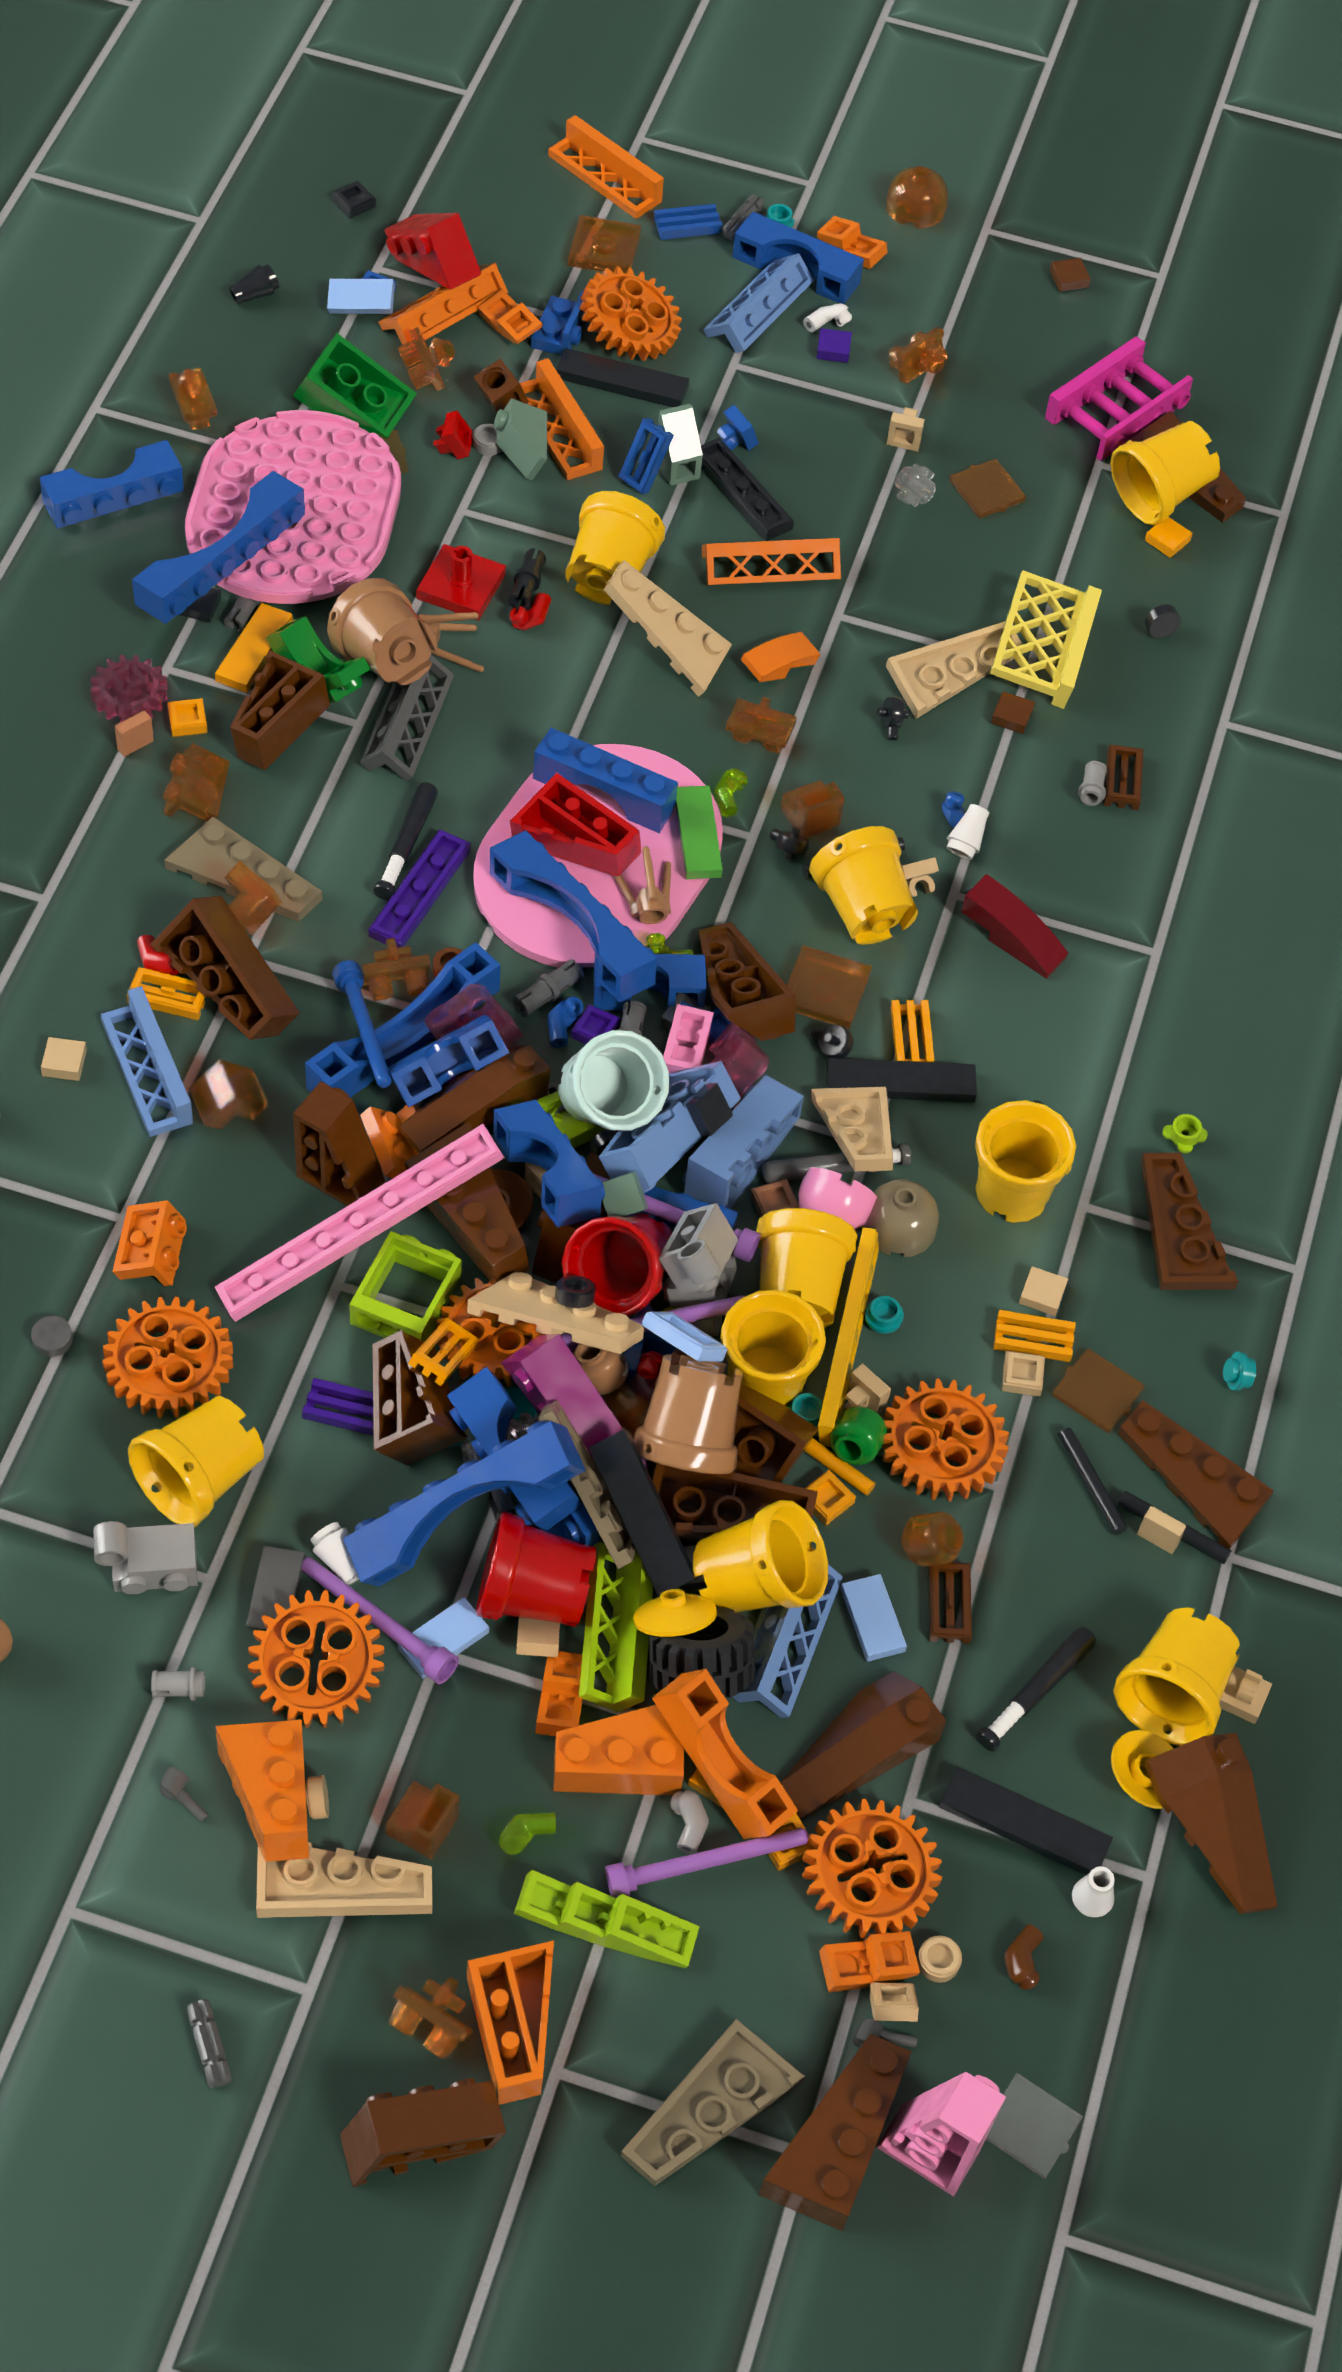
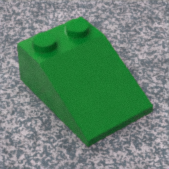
M336 333L293 396L312 411L331 413L359 423L360 428L369 433H376L385 441L417 393Z

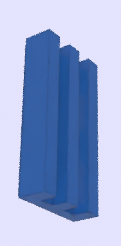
M715 204L654 211V221L661 240L722 233V222L719 221V214L716 212Z
M643 418L618 475L620 479L641 494L649 493L674 437V434L671 432L663 431L664 427L661 425L653 424L654 420L651 418ZM649 432H651L652 435L649 439V442L645 450L642 451V448L646 442ZM637 460H638V462H639L638 467H637V469H636V471H635L634 476L632 477V476H631L632 471H633V469H634V467H635V465H636V462H637Z

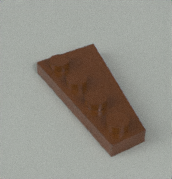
M1169 411L1128 441L1141 442L1182 423ZM1221 468L1219 477L1189 496L1191 500L1222 523L1241 510L1246 501V497Z
M1143 1153L1141 1167L1160 1290L1236 1289L1239 1281L1234 1270L1230 1271L1225 1260L1226 1252L1221 1241L1217 1242L1210 1227L1212 1221L1207 1210H1203L1197 1198L1198 1190L1181 1153Z
M1143 1400L1120 1427L1118 1435L1152 1471H1158L1168 1482L1166 1487L1177 1498L1181 1496L1194 1510L1193 1516L1203 1527L1208 1526L1219 1537L1218 1543L1229 1549L1236 1543L1274 1492L1273 1489Z

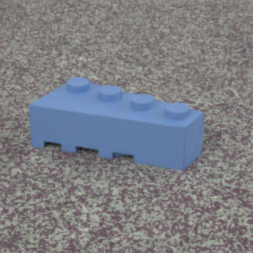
M722 1061L669 1074V1093L662 1110L646 1125L631 1131H618L600 1154L599 1159L610 1179L636 1171L643 1193L648 1192L702 1138L686 1104L710 1083H718L730 1109L741 1099Z
M767 1075L756 1085H751L742 1101L732 1110L733 1116L712 1136H709L688 1158L687 1170L682 1178V1183L685 1184L684 1193L690 1195L693 1199L710 1204H721L731 1210L759 1173L762 1165L768 1161L800 1118L804 1096Z

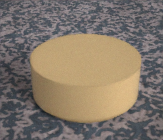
M309 1776L306 1779V1797L310 1818L313 1820L329 1818V1799L325 1776Z
M945 1936L928 1938L923 1942L918 1952L917 1962L919 1970L925 1978L933 1982L942 1983L951 1980L958 1973L962 1962V1953L959 1946L952 1939Z

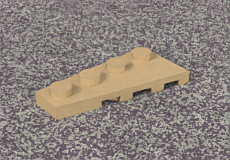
M623 560L605 586V592L633 623H640L647 632L648 636L646 638L655 648L657 646L662 648L672 660L670 663L672 668L678 674L684 673L693 684L691 689L699 697L707 689L732 644Z
M1006 621L888 658L886 668L915 719L990 674ZM1017 634L1010 635L1016 646L1023 645ZM1011 657L1002 660L1001 665H1005L1014 658Z

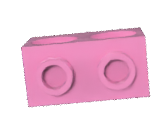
M677 1004L663 1055L669 1074L702 1066L714 1012Z

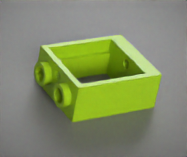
M390 1231L349 1304L350 1324L383 1338L403 1330L425 1342L436 1327L437 1319H440L442 1316L441 1307L447 1306L450 1301L449 1296L453 1295L461 1280L462 1259L457 1258L448 1250H437L422 1244L413 1236L400 1235ZM395 1262L443 1281L423 1318L375 1300Z

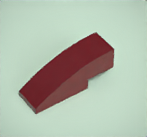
M985 874L965 895L961 913L990 931L988 941L1047 979L1067 958V950L1045 923L1023 901L988 874Z

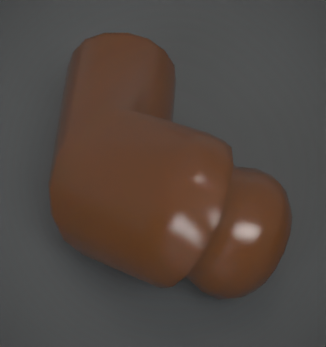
M1027 1924L1007 1948L1004 1956L1012 1982L1018 1983V1986L1023 1990L1034 1988L1040 1978L1039 1973L1035 1970L1031 1954L1044 1939V1936L1039 1929L1031 1924Z

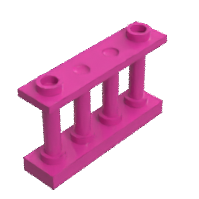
M1137 336L1049 396L1045 419L1055 425L1064 418L1071 417L1101 440L1096 457L1100 461L1106 459L1119 446L1125 444L1129 439L1167 412L1182 409L1191 397L1190 389L1193 378L1188 375L1173 385L1143 362L1146 343ZM1130 373H1137L1162 393L1152 400L1124 379V377ZM1108 388H1116L1141 408L1129 414L1102 392ZM1093 402L1119 423L1108 429L1080 407L1086 403Z

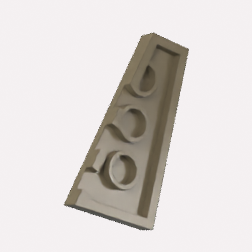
M214 817L208 820L164 860L165 869L177 873L180 870L192 875L194 881L204 885L210 882L225 888V892L234 897H248L255 900L257 906L297 922L302 920L323 900L320 889Z
M556 1400L543 1408L539 1420L553 1421L567 1427L586 1470L572 1478L571 1481L617 1568L620 1569L633 1561L636 1548L597 1464L559 1401Z
M736 2019L621 2151L620 2157L653 2186H656L804 2081L805 2076Z

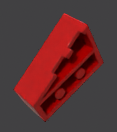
M459 213L414 214L384 229L387 236V247L397 261L450 290L482 275Z
M558 773L510 820L512 837L527 831L536 841L541 842L551 856L613 876L621 875L642 853L640 830Z

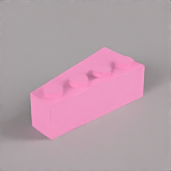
M964 2072L904 2102L876 2148L954 2197L978 2156L1006 2096L999 2092L998 2086L990 2079L981 2075L974 2077L968 2072Z

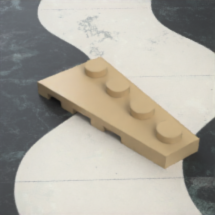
M516 1271L468 1299V1314L480 1317L483 1311L498 1314V1322L514 1326L517 1320L536 1324V1332L546 1335L569 1333L572 1334V1342L621 1354L643 1340L644 1326L630 1320L626 1315L613 1313L597 1306L595 1303L584 1308L563 1306L555 1300L556 1286H550L535 1280L531 1275Z
M308 1842L309 1858L265 1862L258 1846L257 1918L432 1914V1866L381 1856L369 1859L355 1856L354 1851L337 1848L336 1852L313 1848L310 1842Z

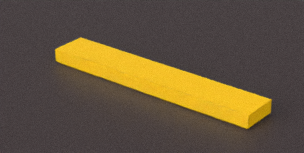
M863 1227L818 1422L819 1442L823 1446L831 1447L830 1433L843 1413L845 1397L848 1392L879 1254L878 1232L872 1228Z

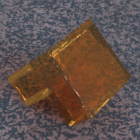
M819 780L782 794L780 808L791 825L801 828L800 835L807 838L840 825L845 797L835 782L824 785Z
M239 861L224 877L234 892L238 894L229 904V907L244 930L252 936L280 906L282 901L270 885Z
M220 1059L189 1087L204 1125L222 1129L236 1115L253 1120L268 1107L254 1070Z
M413 1781L387 1821L386 1835L432 1860L459 1817L460 1795L436 1783L431 1791Z

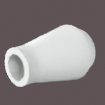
M970 804L967 812L947 837L949 841L946 847L947 850L961 858L972 860L974 854H978L980 851L989 811L978 805Z
M333 1522L319 1530L311 1538L310 1541L314 1545L313 1553L335 1572L342 1581L350 1585L357 1581L359 1577L343 1540L344 1537L349 1535L347 1528H341L338 1522Z
M1102 1866L1095 1867L1088 1875L1074 1885L1072 1900L1075 1907L1082 1914L1089 1917H1101L1112 1909L1115 1879L1113 1873L1108 1868Z

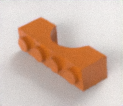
M707 1669L680 1674L652 1697L743 1839L770 1836L798 1811L776 1775L768 1773L755 1765L735 1743L729 1732L725 1717L729 1703Z

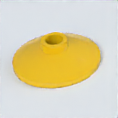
M670 1589L662 1592L660 1597L642 1604L635 1611L633 1620L635 1627L645 1634L658 1637H675L691 1634L709 1626L717 1616V1609L715 1603L709 1598L688 1594L680 1589Z
M1135 1730L1125 1733L1116 1741L1111 1752V1765L1117 1782L1136 1802L1150 1808L1164 1809L1158 1801L1144 1763L1148 1759L1174 1748L1160 1736L1148 1731Z

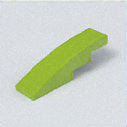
M534 1870L526 1874L514 1911L515 1915L588 1942L681 1968H687L700 1928L696 1924L627 1895L621 1894L615 1898L579 1882L570 1886Z

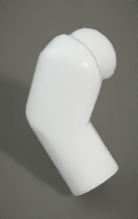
M839 303L820 307L803 320V324L806 330L812 333L833 318L836 324L841 327L852 320V315L847 310L849 307Z

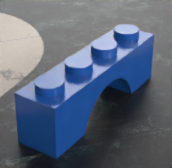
M753 211L735 233L732 258L762 269L775 259L800 254L815 280L816 294L837 303L845 304L861 283L863 258Z
M167 440L135 449V458L131 466L123 473L114 477L91 478L78 473L73 468L40 477L42 501L57 529L184 491L182 466Z
M550 728L534 751L533 779L546 784L558 773L574 785L585 784L596 787L609 794L619 803L629 821L657 833L661 832L675 810L677 781L556 729Z
M537 1100L495 1109L493 1140L509 1162L531 1163L547 1170V1172L542 1174L541 1206L557 1228L600 1217L601 1200L605 1197L604 1185L601 1179L595 1177L588 1168L585 1158L582 1155H578L571 1146L568 1136L562 1134L555 1125L551 1114L546 1113Z
M485 1367L447 1395L454 1405V1408L449 1413L462 1431L467 1428L471 1430L476 1438L471 1442V1445L481 1459L491 1455L492 1449L496 1445L507 1441L510 1422L518 1410V1407L497 1377ZM569 1481L552 1490L537 1487L502 1488L506 1495L512 1491L520 1503L514 1506L519 1516L525 1520V1524L530 1526L534 1523L544 1531L549 1530L583 1505L581 1498Z

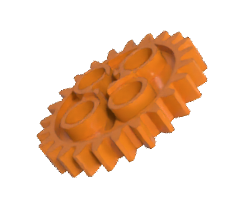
M619 266L616 267L614 272L609 268H605L603 274L597 272L594 278L589 280L580 298L583 301L580 310L585 312L582 321L591 322L587 329L588 332L597 331L598 335L595 339L597 342L605 340L607 342V350L613 346L616 347L618 356H621L624 351L628 352L630 360H633L636 354L639 355L642 361H645L648 355L655 360L660 353L665 355L668 349L672 348L681 331L679 324L682 318L676 315L680 308L670 305L674 297L663 294L666 289L665 286L657 288L655 286V278L649 281L645 280L643 271L638 276H635L630 267L626 273H623Z
M475 1278L476 1288L471 1290L467 1286L462 1285L460 1286L462 1297L456 1295L449 1296L451 1307H441L442 1318L437 1319V1327L446 1318H449L479 1339L474 1350L458 1367L462 1379L472 1373L474 1376L487 1367L497 1379L503 1378L505 1384L509 1387L512 1383V1377L501 1362L537 1336L546 1334L536 1332V1324L517 1320L514 1326L498 1322L499 1315L483 1311L480 1317L468 1314V1299L493 1285L490 1281L487 1284H483L479 1278ZM449 1330L438 1342L440 1349L454 1335ZM461 1339L445 1359H448L449 1362L466 1342Z
M158 1297L157 1307L151 1308L146 1301H143V1312L137 1313L129 1308V1321L117 1318V1331H108L109 1344L103 1345L105 1359L102 1360L104 1372H107L108 1386H114L116 1398L126 1396L128 1408L140 1402L142 1415H145L153 1407L156 1408L158 1418H162L165 1409H171L174 1417L178 1418L180 1407L185 1406L189 1412L195 1409L194 1402L199 1401L202 1404L209 1402L208 1392L219 1396L221 1394L219 1382H229L228 1370L233 1369V1356H230L233 1354V1344L229 1341L228 1328H221V1318L219 1316L209 1319V1307L206 1306L196 1312L195 1300H191L185 1307H181L179 1297H175L171 1306H166L163 1298ZM156 1332L165 1333L163 1336L160 1337L150 1336L151 1334ZM194 1344H198V1345H201V1346H202V1347H200L199 1349H188V1348H187L188 1346L194 1345ZM142 1364L149 1365L148 1368L143 1370L134 1368ZM175 1377L187 1378L182 1382L171 1381Z
M936 1379L932 1389L924 1381H920L918 1393L908 1386L905 1389L904 1398L896 1395L892 1404L893 1408L887 1407L883 1418L885 1419L887 1434L884 1436V1444L881 1447L886 1449L884 1450L882 1460L883 1462H893L890 1474L897 1475L903 1473L904 1476L901 1484L903 1487L911 1482L916 1483V1495H919L927 1488L930 1489L931 1500H935L940 1491L945 1493L948 1502L952 1501L954 1491H959L964 1499H968L970 1487L981 1493L985 1482L993 1484L996 1472L1002 1471L1005 1462L1003 1458L1007 1456L1009 1446L1005 1444L1007 1443L1009 1432L1001 1430L1003 1429L1005 1418L994 1417L997 1405L992 1404L986 1407L983 1405L985 1393L974 1398L971 1396V1385L965 1387L963 1391L957 1390L956 1380H952L949 1388H943L941 1380ZM927 1413H935L939 1415L941 1418H931L927 1415ZM963 1430H973L977 1435H968ZM910 1444H919L925 1449H914ZM954 1460L962 1466H951L947 1461Z
M307 1590L305 1602L300 1604L292 1594L289 1596L290 1608L286 1610L276 1603L274 1604L277 1615L275 1619L265 1615L261 1617L263 1624L267 1628L266 1631H253V1637L261 1643V1645L248 1647L249 1654L259 1658V1660L248 1664V1670L252 1673H261L252 1681L253 1688H267L260 1696V1700L262 1703H267L275 1699L272 1709L275 1716L286 1708L288 1710L287 1720H295L298 1715H302L305 1728H309L313 1717H319L322 1727L326 1728L328 1716L332 1714L340 1723H343V1710L348 1708L357 1715L359 1709L356 1700L359 1698L369 1703L371 1701V1695L366 1690V1687L380 1686V1680L372 1675V1672L384 1671V1663L373 1659L384 1654L383 1645L372 1644V1642L380 1637V1630L372 1629L367 1631L366 1628L372 1622V1616L368 1614L358 1619L357 1615L360 1610V1604L356 1602L350 1608H344L345 1595L343 1594L337 1598L335 1603L329 1602L328 1590L323 1591L320 1601H314L310 1590ZM324 1623L325 1631L321 1649L323 1659L326 1660H320L316 1692L314 1695H309L308 1686L312 1669L310 1659L308 1658L313 1657L315 1652L317 1625ZM295 1627H303L310 1632V1637L305 1643L296 1645L288 1641V1633ZM337 1632H345L351 1636L352 1641L347 1648L337 1650L329 1645L330 1637ZM289 1668H297L304 1673L303 1680L295 1686L285 1685L281 1681L282 1674ZM331 1673H339L345 1677L346 1683L342 1689L330 1691L322 1684L324 1678Z
M862 1799L857 1811L849 1802H846L842 1808V1816L836 1810H830L827 1816L828 1823L820 1820L815 1827L817 1834H811L806 1843L811 1850L805 1851L802 1861L810 1864V1866L805 1868L802 1878L814 1880L806 1893L807 1895L820 1894L821 1898L815 1909L818 1911L829 1907L832 1912L827 1922L831 1924L840 1917L844 1920V1933H847L853 1924L859 1926V1935L863 1939L869 1928H874L875 1934L885 1935L887 1927H889L892 1933L901 1932L903 1923L912 1929L918 1921L916 1915L924 1918L930 1910L927 1903H933L938 1896V1893L933 1888L938 1887L942 1876L933 1873V1871L939 1868L942 1861L938 1858L929 1857L937 1847L936 1842L924 1843L922 1839L928 1831L927 1827L915 1831L912 1825L916 1816L911 1815L905 1820L900 1819V1806L898 1805L891 1813L885 1812L883 1800L879 1801L875 1810H870L867 1800ZM881 1836L886 1838L892 1848H881L876 1844L874 1837ZM835 1850H846L853 1857V1862L840 1860ZM903 1855L906 1857V1860L902 1859L892 1862V1859L897 1856ZM867 1863L869 1869L863 1870L865 1864ZM881 1867L877 1874L874 1869ZM898 1875L903 1877L907 1881L909 1888L897 1887L892 1882L891 1876ZM852 1876L850 1880L844 1882H840L837 1879V1877L844 1878ZM859 1888L864 1890L869 1895L870 1901H859L854 1897L851 1889Z

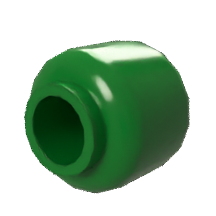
M863 1406L850 1407L841 1414L830 1433L831 1448L844 1462L856 1466L866 1465L874 1460L884 1444V1436L887 1434L886 1424L881 1416L870 1408Z

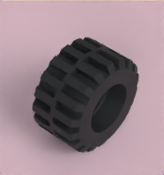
M716 1606L717 1616L715 1620L702 1630L675 1637L649 1635L650 1678L656 1689L662 1690L682 1673L707 1669L725 1698L735 1696L737 1692L746 1690L749 1684L753 1682L755 1674L754 1629L752 1622L746 1620V1616L741 1613H736L729 1608Z

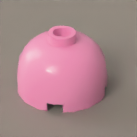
M809 1168L800 1186L798 1194L799 1208L824 1211L838 1216L851 1224L855 1231L864 1226L877 1199L872 1190L856 1180L853 1181L852 1185L840 1180L842 1174L823 1168Z

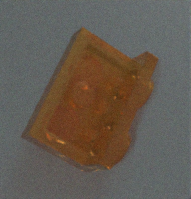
M194 743L182 754L177 753L169 769L173 773L172 780L167 785L163 795V799L166 800L164 814L171 817L180 808L205 821L210 820L212 817L217 818L230 761Z

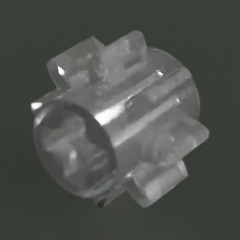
M916 463L913 467L907 466L903 468L895 480V486L901 490L896 497L905 504H911L914 507H917L918 503H927L933 497L936 490L935 483L931 481L934 473L924 465L920 467Z

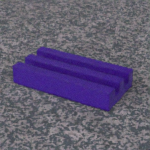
M313 1378L311 1391L307 1395V1403L302 1410L303 1419L374 1436L373 1421L315 1408L317 1404L338 1409L342 1413L359 1414L373 1418V1392Z

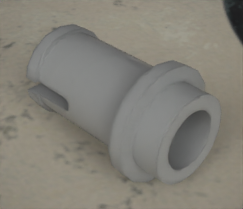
M1090 761L1085 765L1083 783L1079 786L1078 795L1081 801L1088 806L1098 805L1106 795L1104 779L1107 767L1102 762Z
M191 1667L190 1671L153 1670L151 1680L152 1697H190L191 1701H195L196 1697H204L205 1672L197 1671L196 1667Z

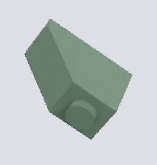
M511 398L504 410L500 409L494 420V428L497 429V445L526 479L533 480L547 460V411Z

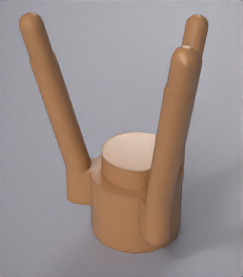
M476 612L441 615L419 614V617L434 631L438 643L441 631L474 632L477 630L476 625L440 622L477 619L479 614ZM437 648V652L432 649L431 654L478 672L484 671L483 666L439 648Z
M645 846L642 851L647 887L639 891V896L636 900L622 874L614 876L630 906L631 916L633 918L639 917L640 921L644 924H658L671 914L669 902L671 863L667 861L664 864L662 892H660L659 888L655 887L650 849L648 846Z

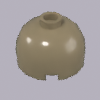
M902 1179L885 1183L873 1192L877 1199L863 1227L876 1229V1232H878L879 1251L890 1256L891 1252L904 1253L903 1257H912L924 1252L934 1242L939 1225L938 1205L926 1188L917 1182Z

